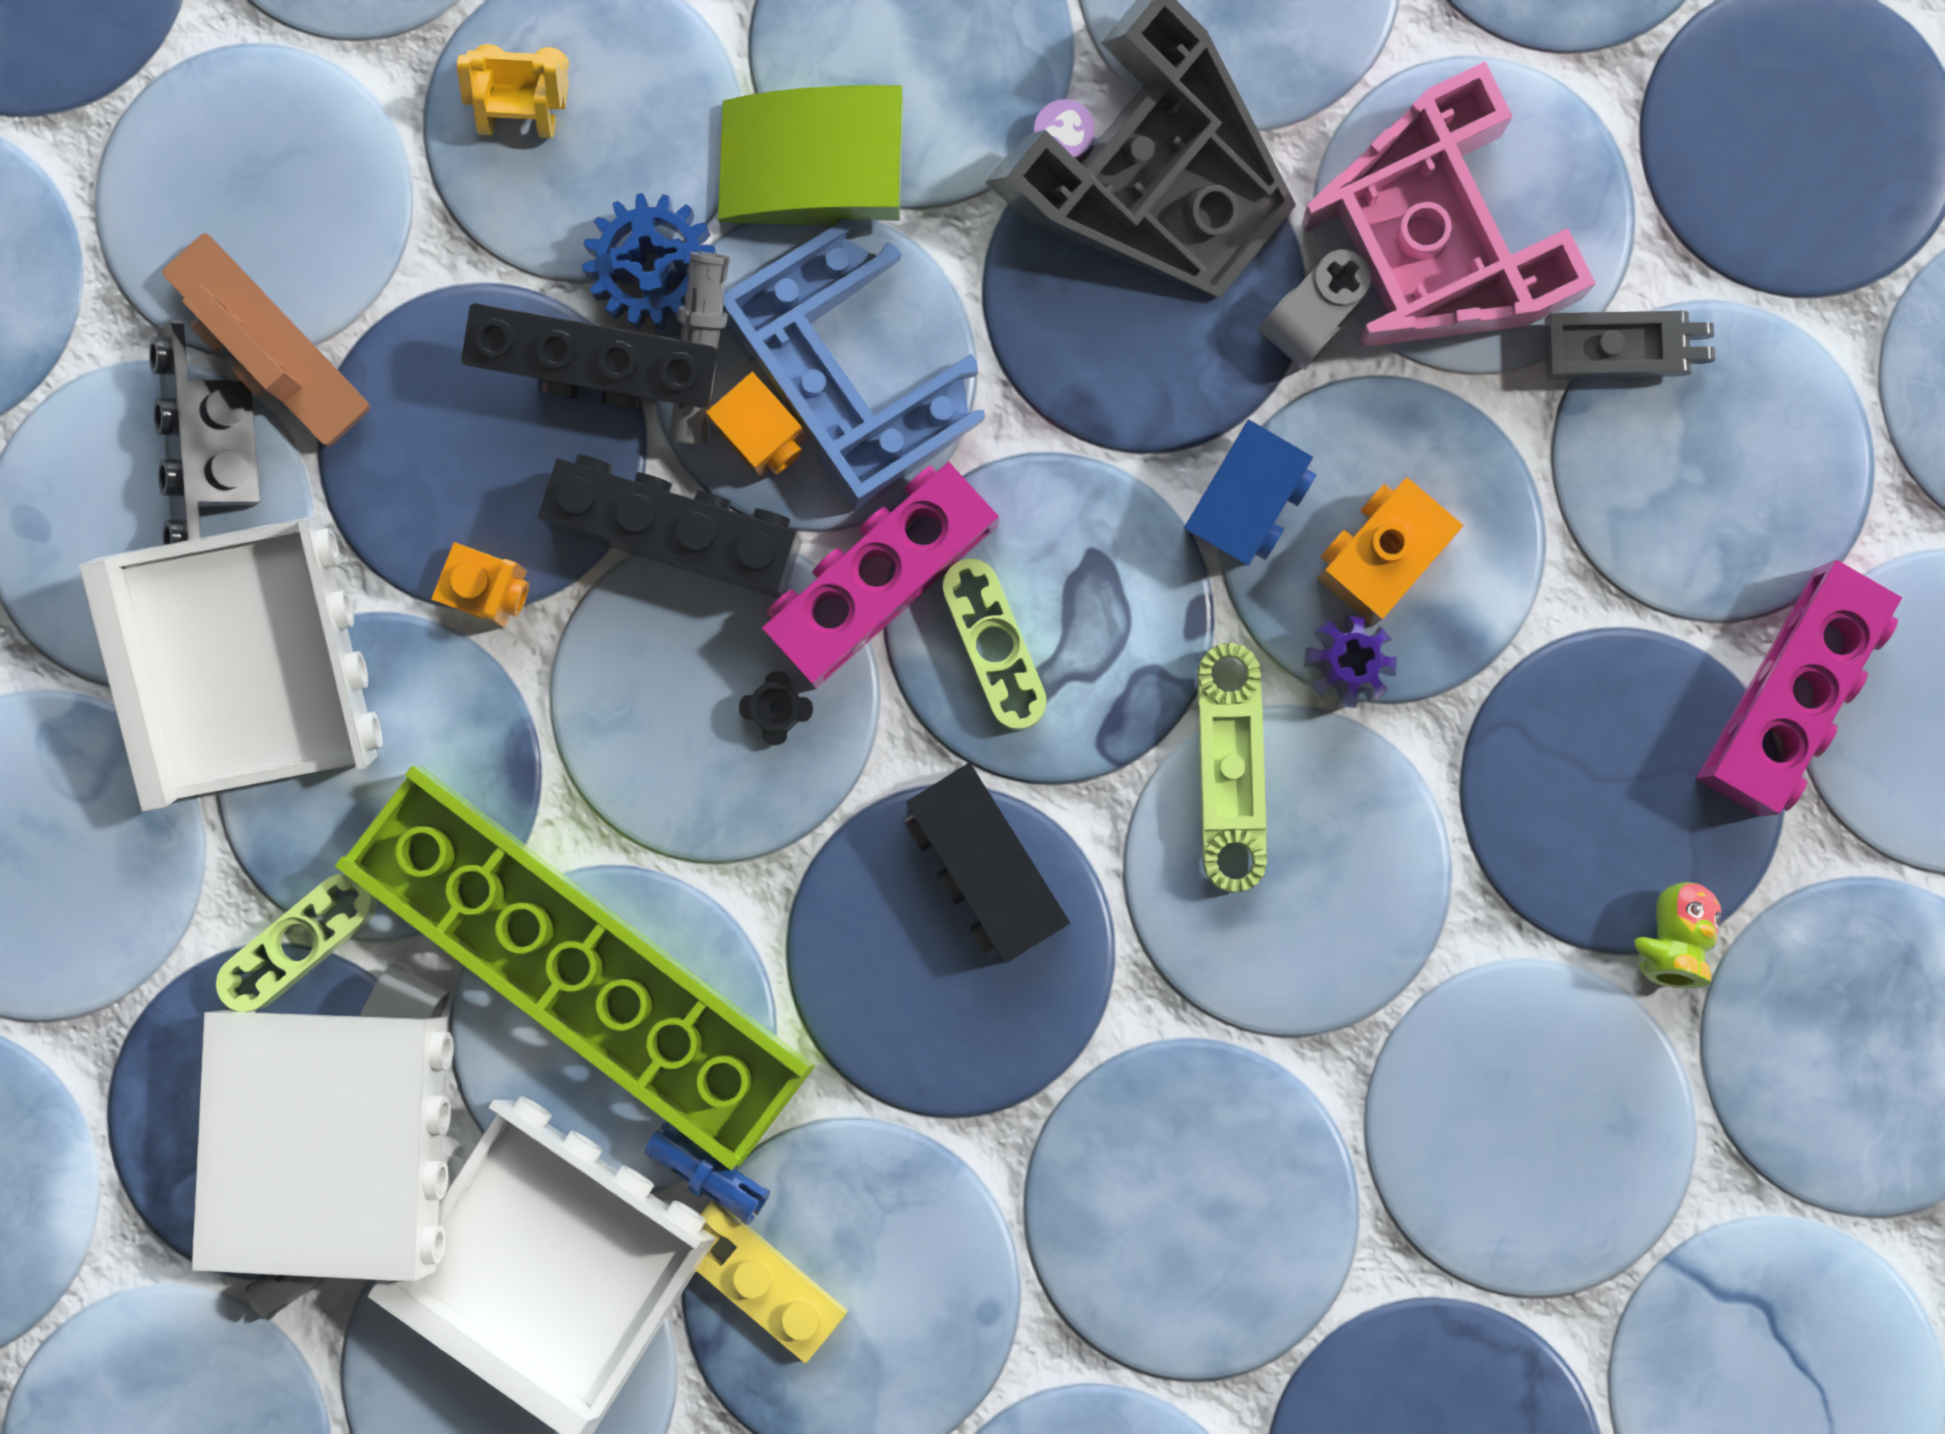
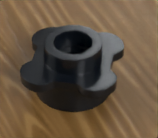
M774 671L765 677V684L757 688L753 695H745L741 698L739 712L744 719L753 720L762 730V738L767 744L777 746L787 740L788 731L798 722L810 720L813 715V704L807 697H799L790 687V679L787 674ZM773 703L781 704L782 711L779 714L771 713L770 707Z

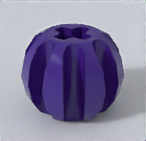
M1345 615L1344 633L1340 632L1334 623L1328 620L1314 631L1315 637L1321 641L1324 650L1313 647H1306L1304 667H1318L1322 672L1320 679L1309 684L1321 698L1330 686L1334 687L1338 691L1336 706L1356 708L1358 704V689L1366 696L1369 702L1374 703L1387 692V687L1379 679L1378 673L1396 676L1397 656L1388 657L1384 656L1381 652V645L1391 641V637L1381 626L1375 630L1372 636H1368L1364 631L1365 617ZM1347 650L1351 656L1360 654L1363 658L1364 665L1356 669L1355 673L1351 667L1341 669L1338 664V658L1345 654Z

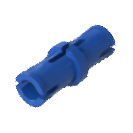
M665 1121L660 1127L663 1133L658 1130L655 1131L645 1148L644 1154L649 1158H653L686 1181L689 1185L687 1190L696 1197H701L703 1194L739 1218L743 1224L749 1225L755 1217L752 1214L758 1215L770 1196V1190L765 1187L763 1188L735 1168L731 1171L669 1122Z

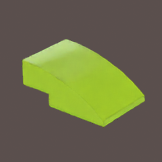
M844 85L796 88L723 100L719 223L834 226L840 222V219L845 218L849 220L900 221L904 112L902 85Z

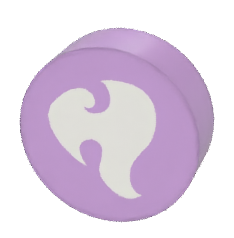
M1062 99L1047 104L1039 112L1035 120L1034 132L1046 130L1074 158L1080 161L1092 148L1095 124L1090 112L1083 105L1073 100Z

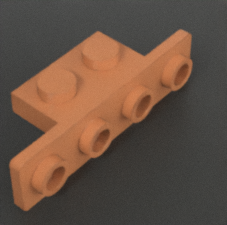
M201 234L163 269V276L184 297L181 301L197 317L189 324L193 331L216 353L225 346L239 361L231 369L233 373L256 396L259 397L267 390L282 401L322 444L327 447L335 444L370 411V403L209 234Z

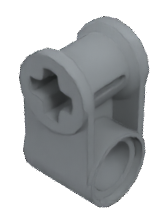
M1341 249L1330 252L1296 289H1292L1278 303L1261 324L1258 331L1305 371L1326 349L1341 330L1340 327L1361 304L1371 283L1372 275L1369 264L1361 255L1351 250ZM1343 274L1348 276L1352 280L1348 289L1343 288L1337 294L1329 289L1328 286L1332 279L1337 280Z

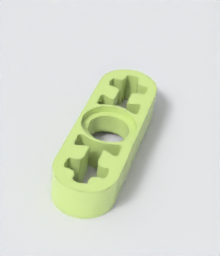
M978 559L958 561L949 568L944 577L943 594L991 712L996 721L1007 729L1014 731L1029 729L1037 724L1044 714L1046 694L994 570L988 564ZM969 572L974 580L985 579L988 583V586L981 590V600L986 612L995 605H998L1002 613L1000 616L984 617L971 628H967L963 618L975 617V611L967 596L956 598L953 591L961 587L960 576ZM1000 628L1011 637L1013 648L1005 660L989 662L979 655L976 649V641L979 635L986 629ZM1019 661L1023 663L1026 672L1014 673L1013 677L1021 693L1032 691L1036 699L1028 705L1029 716L1019 719L1015 711L1004 713L1001 708V703L1008 699V691L1003 679H1000L992 686L987 678V674H1000L1010 670Z
M337 874L327 878L221 967L216 979V989L219 998L227 1007L235 1011H255L269 1006L367 925L376 913L378 899L345 874ZM338 888L342 891L350 892L357 890L359 897L355 899L353 905L358 912L354 917L349 913H340L328 921L325 925L335 931V934L329 938L326 927L317 918L311 916L309 911L314 907L317 915H326L339 902L334 894ZM295 924L305 926L311 932L314 941L311 953L301 961H295L287 957L281 945L283 934L289 927ZM264 948L266 949V953L269 959L261 955L260 953L261 950H263ZM271 960L277 967L286 971V975L282 978L278 970L268 971L255 984L260 992L258 996L254 994L239 995L236 990L243 982L238 974L240 970L255 972Z

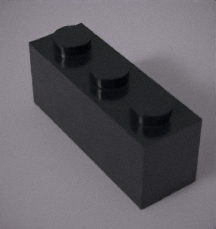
M971 762L906 801L913 814L902 821L920 850L923 852L933 846L946 867L937 872L936 875L955 905L965 899L968 901L979 919L969 928L988 959L1000 953L1005 963H1008L1070 924L1069 919Z

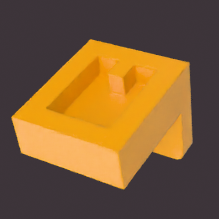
M453 542L431 599L442 605L505 628L509 616L517 617L526 602L529 582L524 581L527 570L516 562L508 559L502 560Z

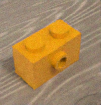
M1408 477L1394 490L1384 483L1360 510L1368 520L1359 531L1352 536L1343 529L1320 556L1328 566L1317 579L1357 614L1365 617V620L1371 626L1376 625L1389 613L1464 526Z

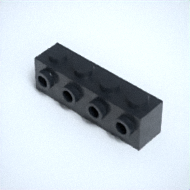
M578 454L575 463L556 458L538 514V518L550 529L772 597L780 598L787 592L802 544L797 530L789 528L791 521L789 518L758 508L755 509L753 517L729 510L732 503L730 500L705 491L696 490L693 499L671 493L672 483L645 473L637 472L634 481L611 474L613 469L611 464L590 456Z

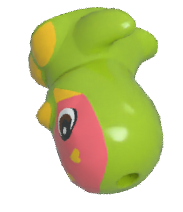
M1682 882L1671 885L1660 893L1656 903L1657 940L1647 937H1638L1634 940V945L1638 952L1647 958L1639 964V968L1650 981L1672 988H1698L1711 983L1712 976L1709 965L1706 963L1705 952L1713 949L1716 944L1721 918V905L1711 891L1697 883Z

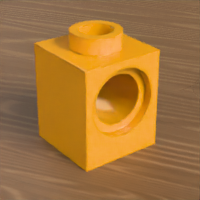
M753 371L706 411L712 425L759 478H762L770 470L775 475L781 473L795 462L803 452V449L799 446L806 439L802 426Z

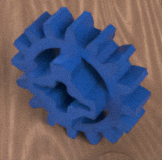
M639 193L636 195L635 209L627 211L625 206L617 200L612 203L617 216L616 219L609 222L604 218L597 217L594 220L602 236L600 240L594 238L584 240L583 245L589 254L596 257V260L582 264V269L587 278L600 279L589 290L596 301L610 298L606 306V311L610 317L616 319L627 310L628 321L632 328L639 329L644 318L651 317L656 328L664 330L666 323L665 315L674 313L677 318L679 307L685 305L690 252L700 251L717 254V251L713 245H701L711 234L705 222L691 226L695 215L689 205L686 204L676 213H673L669 195L662 194L657 206L649 207L644 194ZM658 225L674 230L686 242L682 243L680 238L668 240L659 233ZM632 231V233L626 239L621 247H616L619 241L627 233ZM656 252L659 259L655 260V270L644 272L642 265L646 264V254ZM686 276L681 285L668 294V291L677 279ZM620 281L622 285L634 284L641 290L643 299L626 294L614 282Z

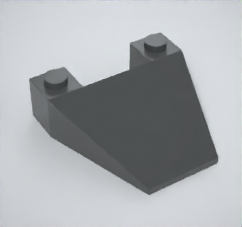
M1136 0L1101 42L1143 85L1080 162L1046 130L1024 135L985 182L1032 225L1212 297L1221 298L1295 208L1296 203L1208 31L1177 0Z

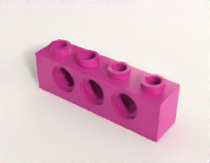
M949 461L938 471L931 465L921 471L905 487L904 491L909 495L906 500L892 512L886 507H882L859 528L858 532L863 536L860 541L846 553L840 548L833 550L813 569L812 573L817 578L799 595L794 589L789 590L766 611L765 614L771 620L762 629L815 689L823 684L946 574L952 565L965 557L999 526V516ZM920 516H928L935 519L942 528L940 536L936 541L928 545L915 544L906 535L907 527L912 520ZM874 557L887 558L895 566V574L891 581L880 587L870 586L860 578L862 566L866 561ZM827 598H839L847 603L849 607L847 619L836 628H824L815 622V610L819 603Z
M1837 559L1815 568L1698 773L1696 780L1760 817L1780 814L1783 809L1785 811L1790 810L1805 790L1807 779L1802 777V774L1813 756H1821L1836 735L1838 726L1832 723L1840 707L1843 702L1846 704L1850 703L1863 688L1868 672L1862 668L1873 649L1880 650L1894 633L1898 624V618L1892 615L1903 597ZM1827 624L1838 628L1843 636L1844 645L1840 654L1829 650L1824 642V630ZM1797 677L1807 680L1813 688L1814 698L1809 708L1800 705L1794 697L1793 685ZM1768 730L1776 732L1784 745L1782 757L1778 762L1769 759L1762 747L1763 737Z

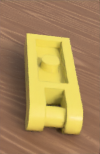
M711 1199L700 1215L706 1220L702 1229L714 1236L716 1240L696 1272L701 1274L806 1364L846 1316L848 1310L748 1225L743 1224L739 1218ZM722 1236L737 1246L724 1263L710 1252Z

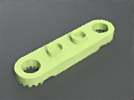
M1229 642L1219 644L1210 649L1201 659L1197 669L1202 862L1204 872L1214 886L1227 892H1242L1249 890L1259 883L1265 874L1267 866L1263 708L1259 661H1257L1253 652L1245 646ZM1221 658H1234L1244 666L1246 681L1241 689L1234 692H1225L1217 688L1216 684L1213 683V678L1211 677L1212 667ZM1228 843L1242 844L1251 854V869L1241 879H1230L1224 876L1218 869L1217 856L1221 848Z

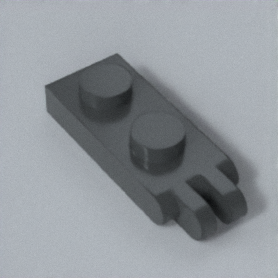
M1688 311L1550 313L1544 319L1547 379L1677 377L1691 374V364H1706L1716 361L1715 347H1690V340L1713 338L1714 323L1689 322Z

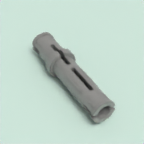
M691 251L685 305L679 307L677 321L682 323L681 340L711 345L717 349L720 329L726 328L728 314L723 312L730 257L709 252ZM715 371L709 405L706 408L673 404L668 438L692 444L708 442L709 418L706 411L710 409L712 402Z

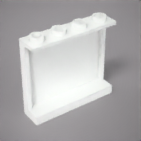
M321 515L99 557L79 565L142 812L167 807L179 798L349 765H355L356 770L366 769L378 757L376 749L382 748L383 744L381 726L375 712L367 713L362 692L363 688L368 687L367 667L360 651L353 652L347 628L354 625L353 608L347 591H338L333 566L339 565L340 561L338 544L332 529H324Z
M233 1009L204 1012L192 1270L410 1282L435 1273L437 1265L443 1258L446 1243L445 1230L442 1225H438L439 1200L444 1197L448 1185V1167L445 1161H441L442 1135H445L448 1131L451 1119L450 1100L447 1096H444L445 1071L451 1066L454 1053L452 1035L450 1032H446L447 1017L413 1019L277 1014L235 1011Z
M519 1096L517 1101L493 1100L488 1108L497 1113L496 1117L439 1204L438 1225H442L445 1230L446 1243L443 1258L437 1265L436 1272L414 1282L377 1280L367 1297L559 1434H593L716 1238L702 1229L706 1220L695 1210L675 1200L671 1206H668L652 1195L650 1192L654 1184L645 1176L624 1165L617 1171L599 1159L603 1150L595 1142L572 1130L566 1136L548 1124L552 1117L551 1113L536 1102L523 1096Z

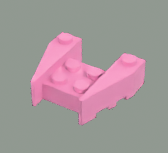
M1486 61L1428 88L1403 116L1389 129L1387 128L1355 162L1342 174L1340 173L1307 204L1302 220L1305 231L1336 216H1341L1359 255L1369 264L1372 275L1371 279L1388 314L1365 325L1358 339L1362 348L1526 327L1547 317L1550 313L1558 312L1581 301L1596 284L1569 228L1511 255L1462 156L1501 138L1513 117Z

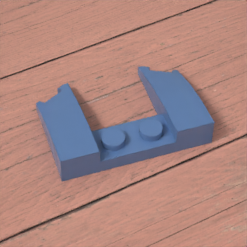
M845 218L725 292L723 312L728 314L727 329L750 362L757 361L821 453L820 463L855 511L927 463L982 423L985 413L984 410L968 412L964 379L976 377L978 374L977 361L972 354L876 415L869 409L811 323L900 261L902 254L897 247L888 242L885 243L879 255L875 256L848 241L846 237L852 227V222Z

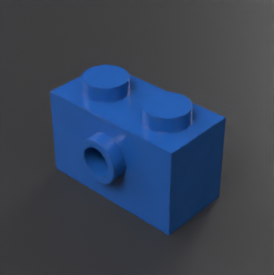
M1248 419L1184 528L1248 566L1255 555L1266 561L1285 529L1275 523L1287 501L1297 507L1299 506L1317 474L1307 469L1313 456Z

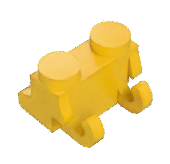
M483 44L474 51L468 50L467 55H459L457 59V73L462 104L473 105L478 134L493 135L496 118L535 119L539 138H553L556 116L550 113L551 109H565L569 88V61L563 52L552 47L541 48L535 54L504 52L495 45Z

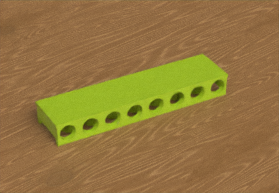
M412 765L405 774L407 777L347 856H342L335 864V867L731 1171L736 1166L740 1167L814 1069L815 1065L425 767Z

